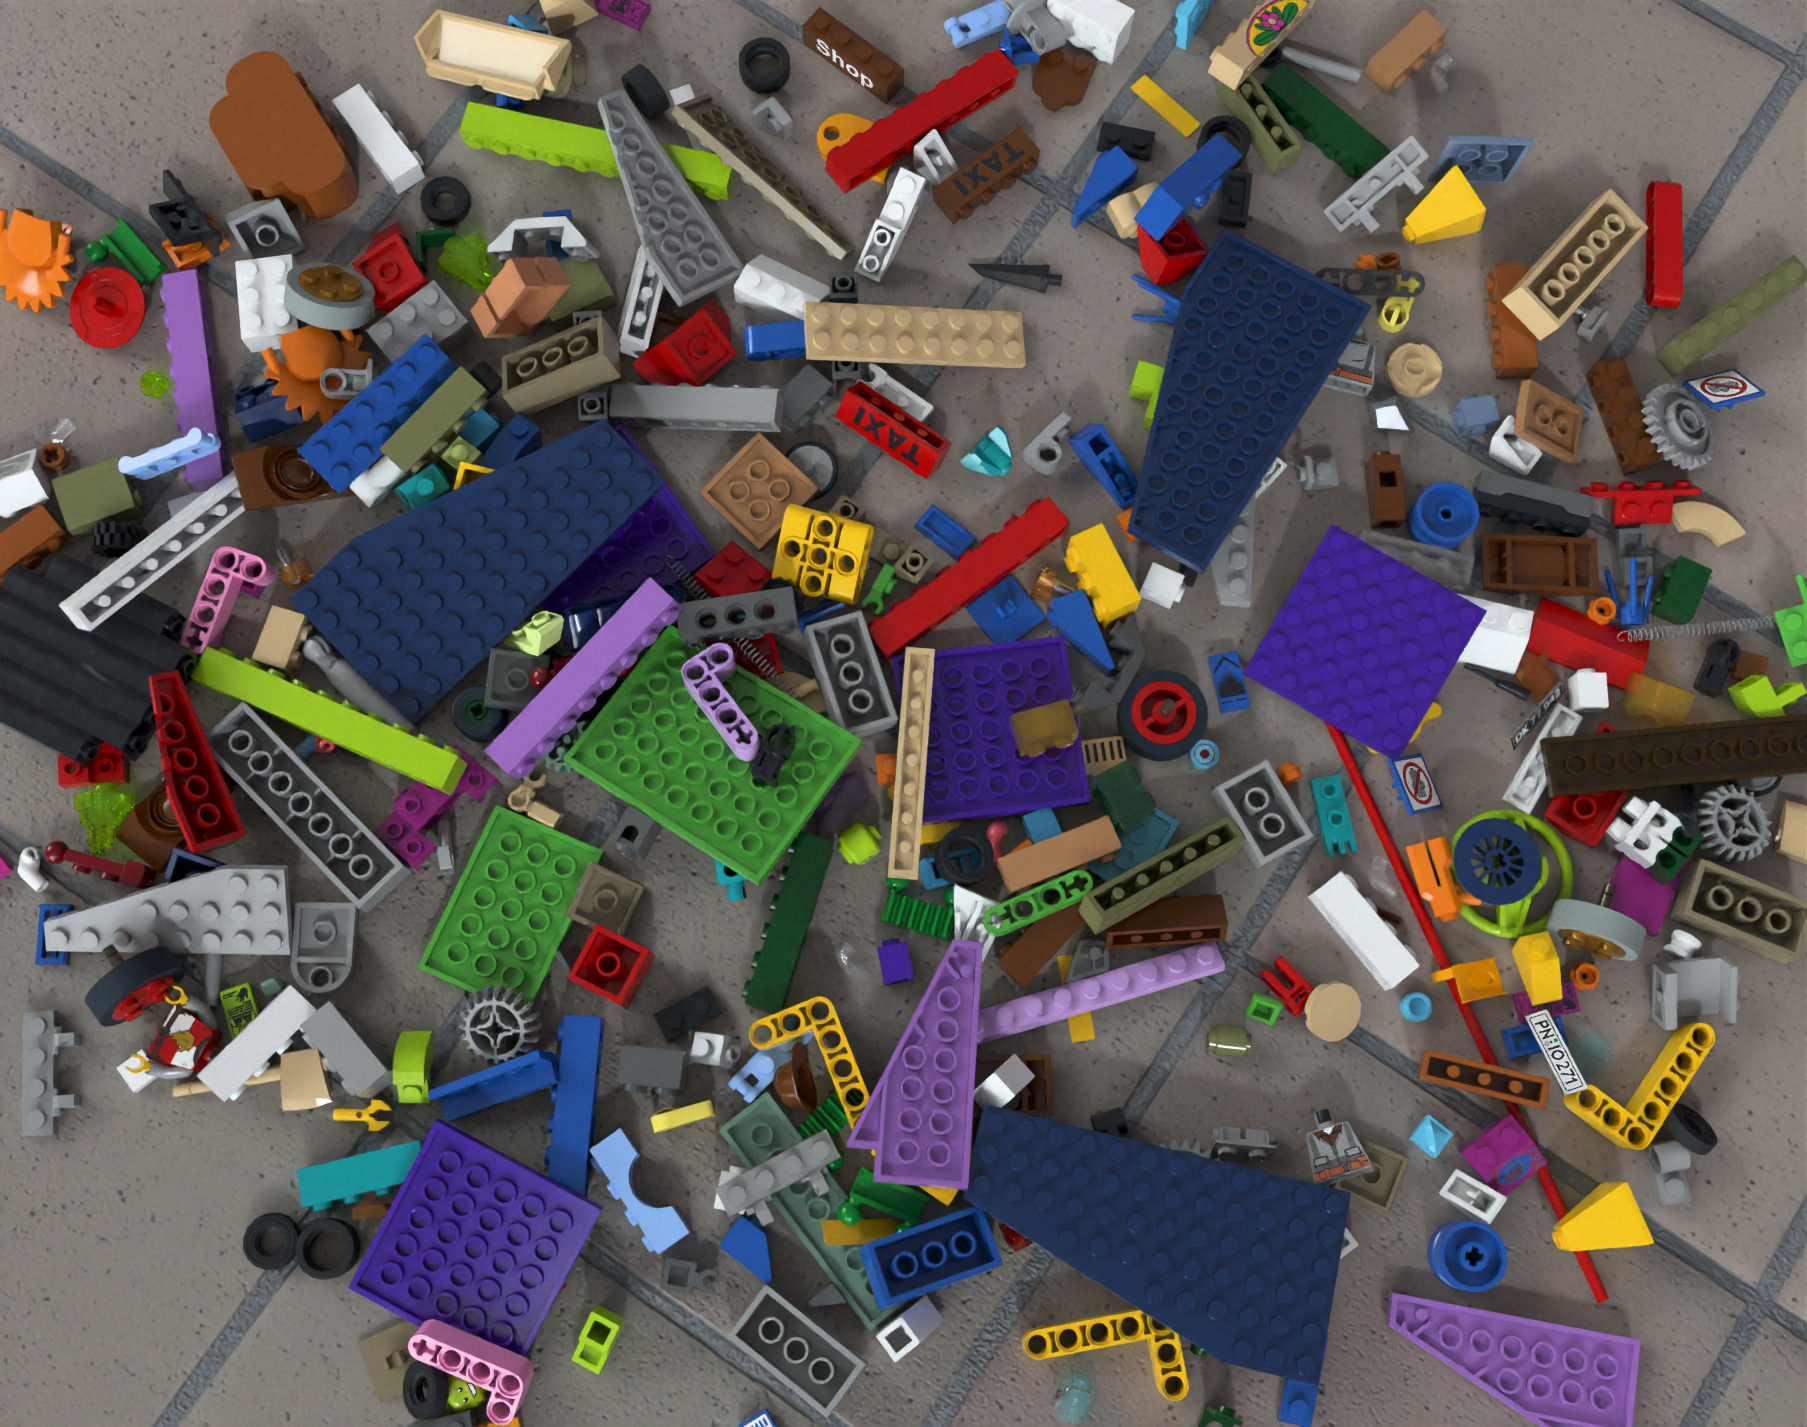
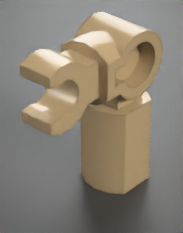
M532 770L527 776L523 777V784H519L517 789L509 794L508 804L513 812L519 815L528 814L529 819L557 830L564 814L538 800L533 802L537 795L535 793L536 790L546 785L547 776L542 774L539 780L531 781V776L534 773V770Z

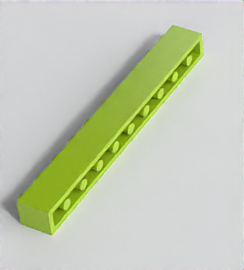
M468 101L459 131L464 143L473 149L485 148L501 155L513 154L529 161L536 159L546 161L553 166L564 165L573 167L580 172L592 171L609 178L614 176L621 177L606 130ZM659 142L693 193L705 195L712 200H729L736 170L723 164L718 154Z
M207 646L191 675L192 679L211 690L238 702L244 701L254 709L451 796L468 763L460 758L461 752L450 746L445 745L441 749L434 746L436 741L425 735L419 734L417 738L409 735L410 730L400 724L394 723L391 727L384 724L385 719L377 714L368 712L367 716L359 713V707L347 701H343L342 705L334 702V696L322 690H318L317 694L309 691L310 686L296 679L290 683L284 680L285 675L269 668L268 672L260 669V664L245 657L242 662L236 659L237 654L223 647H220L219 651Z

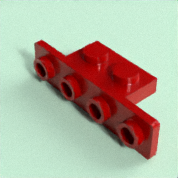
M1650 480L1646 481V485H1636L1635 482L1620 481L1618 486H1608V483L1591 482L1590 487H1580L1581 494L1593 496L1594 498L1613 497L1611 523L1614 525L1669 524L1672 520L1674 496L1701 495L1702 490L1693 485L1690 480H1674V484H1664L1663 481Z

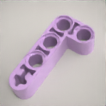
M716 643L685 662L681 674L687 691L736 757L743 761H751L758 756L761 749L758 733L721 684L734 674L736 663L731 647L725 643ZM721 658L728 659L725 663L722 664L715 663L717 660ZM696 674L703 675L700 679L697 680L690 679L693 675ZM711 696L719 697L713 702L706 701ZM727 718L736 719L733 723L730 724L723 723V721ZM741 734L746 743L740 741L739 736Z

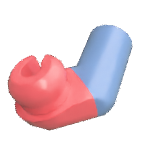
M311 734L294 751L305 760L311 753H331L336 745Z

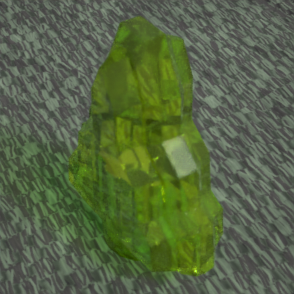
M480 233L470 234L465 238L456 235L445 242L443 246L444 253L435 263V267L444 276L451 275L458 282H468L474 290L485 293L494 279L493 273L488 268L490 259L485 252L487 244Z
M94 783L92 784L91 792L73 794L74 809L79 811L80 824L87 829L86 841L92 855L106 856L114 842L115 830L122 826L126 813L133 809L135 795L118 792V785Z

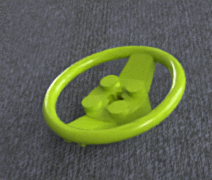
M1493 810L1482 813L1466 822L1456 832L1449 844L1454 859V849L1461 834L1469 826L1483 819L1500 818L1518 824L1526 831L1525 825L1529 826L1550 843L1558 857L1562 880L1557 900L1570 899L1572 896L1574 870L1570 854L1559 835L1549 825L1533 815L1516 810ZM1503 841L1502 849L1504 851L1509 846V843ZM1514 848L1508 852V856L1517 855ZM1540 853L1541 872L1534 889L1520 901L1507 905H1496L1497 924L1480 916L1469 904L1460 903L1462 908L1460 913L1480 930L1499 937L1519 938L1544 931L1552 908L1540 919L1530 924L1524 925L1532 896L1539 892L1548 879L1549 867L1545 855L1542 856ZM1499 856L1490 858L1493 861L1492 867L1494 869L1502 866L1499 863ZM1519 859L1510 861L1511 864L1520 866ZM1453 860L1449 870L1453 883L1458 885ZM1489 873L1484 877L1486 884H1488ZM1504 876L1506 884L1509 886L1511 881ZM1497 877L1495 878L1494 887H1500Z

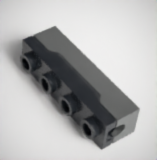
M1482 470L1476 476L1471 492L1478 503L1480 517H1497L1504 519L1506 523L1515 525L1522 523L1532 526L1537 531L1550 530L1558 532L1563 537H1580L1589 528V519L1594 501L1593 496Z

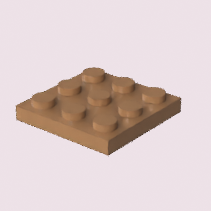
M757 432L699 493L762 552L781 532L784 514L788 505L792 503L805 507L820 492V489L760 432Z

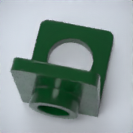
M431 228L429 231L416 232L417 260L422 271L428 272L427 248L459 245V239L454 229Z
M1218 1403L1216 1408L1206 1405L1198 1427H1206L1213 1421L1219 1422L1222 1427H1234V1424L1242 1426L1243 1422L1234 1417L1235 1410Z

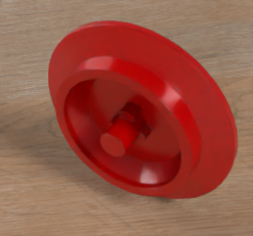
M106 267L90 272L77 284L71 296L69 313L72 326L83 341L97 348L111 349L129 342L140 330L146 313L145 295L140 284L132 275L117 268Z

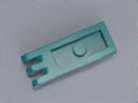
M1340 775L1311 779L1309 786L1326 856H1334L1333 844L1336 845L1339 855L1346 854L1344 842H1347L1350 853L1357 852V844Z

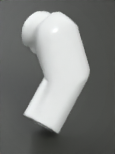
M27 847L20 855L18 873L23 880L39 893L48 886L49 882L39 873L41 856L38 849Z

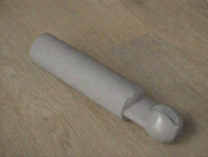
M316 635L305 641L303 654L306 659L317 664L327 674L326 679L351 704L360 708L359 712L367 716L368 712H372L384 718V724L392 727L394 723H397L409 729V735L414 737L417 735L418 728L381 696L347 659H343L332 648V644L327 638Z

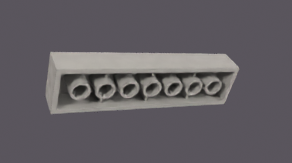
M242 701L206 734L216 761L358 909L369 913L412 872L257 711L246 702Z

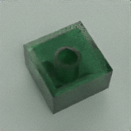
M1126 760L1095 776L1089 788L1104 816L1109 815L1119 840L1150 824L1156 813L1154 808L1157 807L1150 792H1144L1139 784L1141 777L1137 769L1133 765L1129 767Z

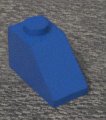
M751 1214L747 1218L741 1215L719 1247L769 1285L773 1280L768 1233L763 1230L764 1227L756 1216Z

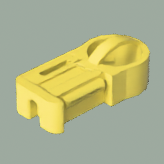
M1396 275L1397 284L1394 292H1401L1400 286L1409 287V292H1414L1415 288L1419 285V282L1415 279L1410 278L1409 281H1400L1402 275ZM1389 296L1378 318L1379 325L1383 330L1395 333L1403 329L1409 319V312L1414 297ZM1388 310H1394L1392 318L1388 322L1384 313ZM1400 313L1403 319L1402 323L1395 324Z
M707 1100L680 1109L672 1107L662 1108L656 1111L650 1119L654 1133L713 1117L715 1112L712 1101ZM669 1109H672V1110H673V1111H669V1112H666V1113H662V1114L657 1115L659 1112H661V1111H663V1110H669Z

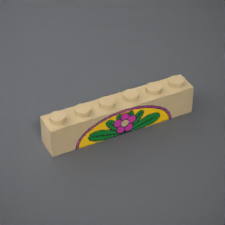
M1264 0L1262 6L1257 5L1249 20L1247 18L1243 19L1236 33L1232 31L1227 36L1222 47L1218 45L1210 56L1212 64L1208 73L1235 91L1312 10L1316 0Z

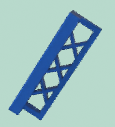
M536 1050L427 1092L429 1100L441 1102L446 1122L452 1123L560 1083L561 1080L554 1053Z

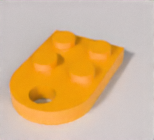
M848 113L830 116L821 124L817 133V147L821 157L826 161L827 154L832 148L849 142L852 136L858 132H865L875 122ZM833 131L839 137L836 140L830 141L824 135L827 132ZM893 164L870 179L885 185Z

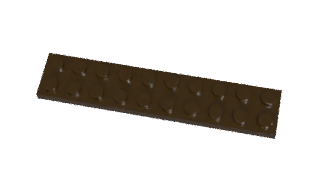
M1807 714L1543 738L1540 740L1549 797L1556 798L1807 774Z

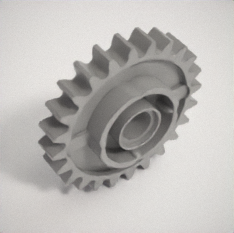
M1666 383L1665 385L1661 384L1646 394L1647 399L1642 402L1645 408L1641 410L1646 415V418L1642 421L1649 426L1645 431L1652 435L1650 442L1658 445V453L1664 452L1666 461L1671 458L1674 467L1680 465L1682 470L1688 468L1691 471L1713 459L1712 454L1716 452L1713 445L1717 441L1712 435L1716 434V431L1710 428L1713 422L1706 418L1708 411L1700 408L1701 401H1694L1693 393L1687 395L1685 387L1679 389L1677 384L1671 386L1670 383Z

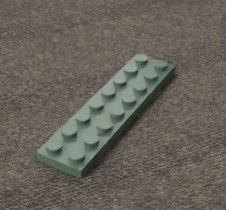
M765 1092L719 1129V1132L748 1170L804 1141L803 1137L768 1092ZM829 1172L823 1175L830 1191L819 1197L816 1195L810 1181L807 1180L802 1183L801 1179L771 1194V1201L869 1331L905 1303L903 1302L879 1311L859 1249L865 1244L825 1245L821 1220H839L837 1216L838 1207L843 1202L849 1200L848 1196Z

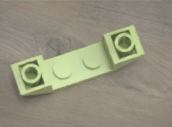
M548 611L539 612L532 617L531 622L520 624L503 643L509 648L539 656L560 640L564 623L562 615Z

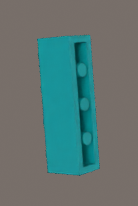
M417 1140L296 1170L302 1207H313L314 1212L333 1208L332 1202L344 1199V1204H350L364 1200L363 1194L375 1192V1197L394 1193L393 1187L403 1184L425 1140Z

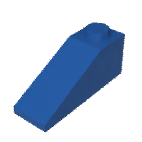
M1118 145L1110 151H1103L1097 157L1094 168L1073 211L1071 226L1074 229L1136 181L1139 167Z
M517 413L498 433L477 466L497 470L537 451L543 445L540 428Z
M1088 423L1067 440L1088 471L1122 510H1126L1134 502L1138 480L1104 425Z
M1084 589L1051 600L1049 610L1047 611L1050 625L1052 627L1056 626L1059 635L1064 636V639L1106 677L1111 676L1115 666Z

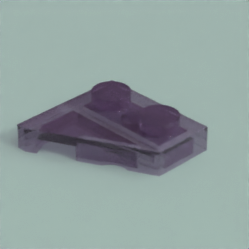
M862 770L840 776L814 811L813 815L820 837L829 839L832 833L842 824H845L858 809L870 800Z

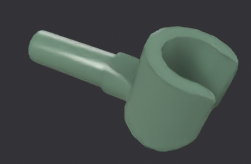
M271 978L261 983L262 991L267 998L275 994L278 996L284 990L283 983L278 978Z

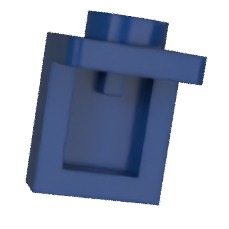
M1003 28V39L999 40V48L1013 66L1040 61L1039 54L1034 52L1023 35L1010 37L1008 28Z

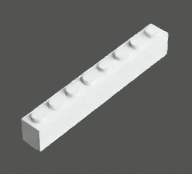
M234 470L60 603L59 606L75 626L82 630L92 631L244 512Z

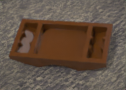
M303 443L291 446H264L231 455L245 512L357 495L349 486L340 494L337 493L298 453L297 449Z
M1482 533V590L1508 595L1534 593L1556 597L1588 596L1599 593L1597 538Z
M217 762L231 795L239 784ZM164 776L152 793L132 809L115 836L161 874L168 867L173 848L175 846L185 848L187 845L168 799Z
M1051 1054L1017 1055L1035 1077L1002 1108L1036 1117L1053 1116ZM1012 1055L976 1056L974 1090ZM973 1101L972 1118H980L982 1109Z

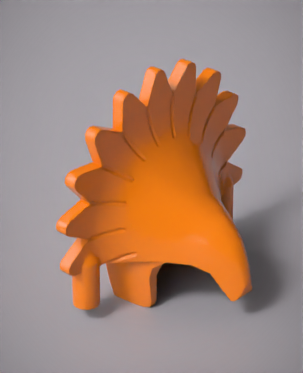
M0 208V287L6 286V301H14L17 298L20 310H27L29 305H31L34 313L42 312L43 303L49 309L55 308L54 295L60 298L66 296L61 281H72V275L65 268V265L74 260L73 256L69 254L74 226L66 223L62 225V222L58 220L48 221L34 217L33 210L15 208L9 228H6L8 210Z
M308 325L282 335L278 338V342L286 361L284 364H279L272 347L261 351L269 368L264 372V375L279 381L273 388L272 394L274 396L288 395L285 406L287 411H292L301 406L304 421L311 420L317 412L322 423L325 424L332 418L333 413H338L351 401L326 397L321 391L320 376L329 368L366 370V367L363 365L368 362V358L372 359L373 355L370 352L358 351L363 337L361 335L355 336L352 329L340 330L344 338L342 342H338L330 329ZM332 377L326 381L325 385L331 390H337L341 387L342 382L338 378Z

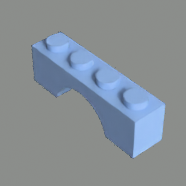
M619 1128L589 1150L593 1155L589 1159L598 1174L605 1173L610 1181L606 1185L608 1190L616 1200L622 1199L627 1207L624 1210V1214L633 1226L637 1224L640 1226L644 1233L641 1239L650 1252L655 1250L658 1255L662 1254L692 1232L676 1206L654 1207L645 1203L636 1193L632 1174L635 1163L641 1154L625 1129Z

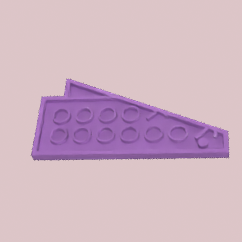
M952 940L846 1143L848 1148L875 1150L873 1182L960 1190L968 1189L983 942Z
M1390 1292L1386 1319L1388 1326L1538 1427H1633L1641 1340Z

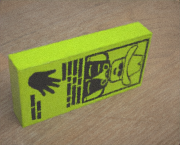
M250 982L219 992L232 1040L260 1013L254 989Z

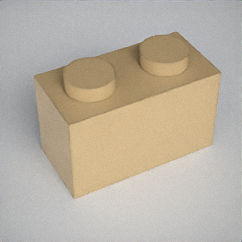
M272 605L252 660L263 668H271L280 673L293 676L295 670L299 669L302 664L303 646L305 641L313 635V624L304 614Z

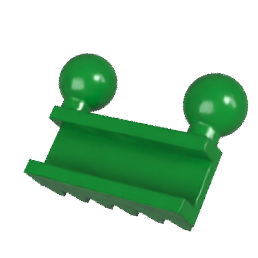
M120 218L117 221L120 226L109 236L104 233L100 241H91L86 245L85 255L93 263H102L108 258V249L111 248L132 272L141 288L144 285L147 287L168 267L141 236L134 231V228Z
M887 875L886 883L889 887V892L880 922L949 942L954 925V885L949 886L944 891L943 899L946 904V908L940 905L922 902L919 899H911L905 895L901 896L900 893L908 888L910 879L888 878Z
M851 1090L846 1095L847 1103L854 1107L859 1106L864 1100L862 1093L858 1090ZM835 1091L833 1095L796 1128L805 1139L824 1129H827L832 1138L848 1123L837 1092ZM837 1147L840 1158L826 1165L828 1171H837L844 1163L843 1152Z
M862 1166L850 1191L849 1200L843 1202L837 1210L838 1219L847 1226H853L860 1221L862 1217L861 1202L904 1219V1223H900L894 1228L892 1234L919 1224L920 1212L925 1201L929 1202L931 1196L923 1189H917L913 1185L873 1182L874 1171L868 1166Z

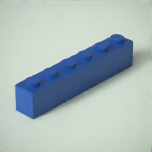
M564 1015V1022H559L558 1040H562L561 1053L557 1052L555 1056L561 1082L554 1084L551 1091V1101L556 1103L554 1115L550 1114L548 1121V1133H552L551 1146L546 1147L545 1165H549L548 1178L588 1199L591 1169L589 1159L592 1157L589 1150L593 1147L605 1019L602 1017Z

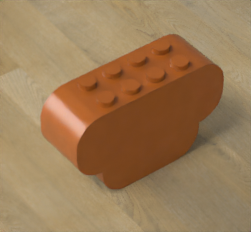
M269 51L251 54L231 67L226 77V89L229 95L220 99L213 106L209 115L210 129L255 202L278 197L287 213L298 208L304 215L310 218L328 219L348 209L355 202L359 193V183L351 168V165L355 163L340 135H337L330 119L322 111L313 92H310L299 71L294 73L288 62L279 54Z

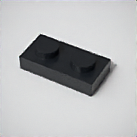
M1102 121L1096 151H1110L1118 145L1129 158L1150 161L1156 132Z
M1231 170L1224 178L1218 224L1245 228L1248 218L1253 173Z
M707 986L654 1014V1017L666 1041L670 1042L722 1013Z

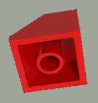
M596 924L567 979L628 1010L656 956L650 950Z

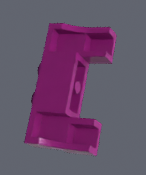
M456 744L452 748L461 752L460 758L468 763L452 796L416 780L409 790H403L396 797V804L392 807L394 811L374 832L417 871L423 868L421 863L432 851L434 853L437 852V846L428 840L425 835L459 797L466 792L481 804L484 800L482 796L493 784L497 786L500 783L496 777Z

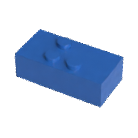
M1217 133L1157 186L1134 220L1158 242L1195 208L1201 210L1211 199L1209 195L1213 194L1222 185L1224 178L1242 157V154L1222 135Z
M976 1206L866 1243L859 1249L879 1311L992 1271L1003 1265L985 1212Z

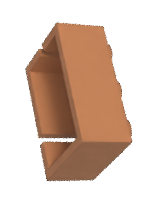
M512 257L506 261L505 266L491 281L485 293L478 298L477 303L470 311L485 339L530 336L569 288L570 283L556 257Z

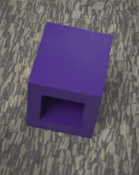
M899 938L883 941L882 947H877L884 986L914 980L907 942L900 943Z

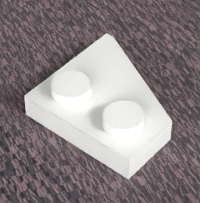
M955 883L953 886L955 940L983 942V962L995 936H991L985 930L983 916L987 910L1001 903ZM993 915L989 926L995 925L999 929L1004 917L999 919L997 915Z

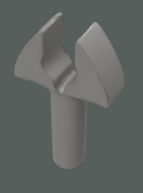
M441 820L438 822L440 847H437L440 870H443V875L456 873V858L452 852L450 822L448 820Z

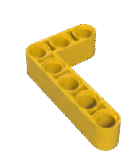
M822 996L814 997L753 1023L749 1030L750 1041L755 1048L763 1051L813 1032L853 1131L870 1096L831 1001ZM819 1004L825 1005L829 1009L828 1016L821 1020L814 1018L811 1014L812 1009ZM789 1016H796L801 1021L800 1027L795 1031H788L783 1027L784 1020ZM765 1027L770 1029L772 1037L768 1042L759 1043L756 1041L755 1033L759 1028ZM828 1033H836L840 1037V1044L835 1048H828L823 1043L824 1036ZM846 1061L851 1065L852 1072L847 1077L836 1075L834 1067L838 1062ZM858 1090L862 1093L864 1100L859 1106L854 1107L847 1103L846 1095L849 1091Z
M1683 1023L1679 1025L1625 1109L1593 1085H1587L1588 1088L1565 1095L1563 1092V1102L1569 1110L1616 1146L1633 1150L1645 1149L1653 1140L1715 1042L1714 1030L1706 1023ZM1694 1030H1695L1696 1033H1697V1041H1696V1043L1693 1041V1038H1692V1034H1693V1031H1694ZM1678 1055H1680L1682 1059L1680 1067H1678L1676 1063ZM1662 1080H1664L1666 1083V1088L1664 1092L1661 1090L1660 1083ZM1582 1091L1585 1094L1583 1105L1579 1101V1095ZM1646 1104H1648L1650 1108V1113L1648 1117H1646L1644 1113V1108ZM1606 1110H1608L1610 1114V1119L1607 1124L1604 1121V1113ZM1630 1129L1634 1132V1138L1631 1142L1628 1138Z
M1137 1308L1035 1327L1027 1330L1022 1337L1023 1350L1029 1357L1037 1360L1147 1339L1158 1391L1171 1401H1179L1187 1395L1189 1390L1179 1335L1165 1326L1155 1329L1152 1325V1318ZM1133 1317L1136 1322V1329L1132 1334L1125 1335L1121 1330V1323L1125 1318ZM1096 1323H1102L1106 1328V1334L1101 1340H1093L1090 1335L1091 1327ZM1065 1329H1071L1075 1333V1341L1070 1346H1063L1059 1341L1060 1333ZM1034 1335H1041L1045 1340V1346L1039 1352H1032L1028 1347V1342ZM1163 1344H1170L1173 1348V1355L1167 1361H1162L1158 1356V1350ZM1171 1376H1177L1180 1381L1179 1389L1174 1393H1168L1165 1389V1382Z

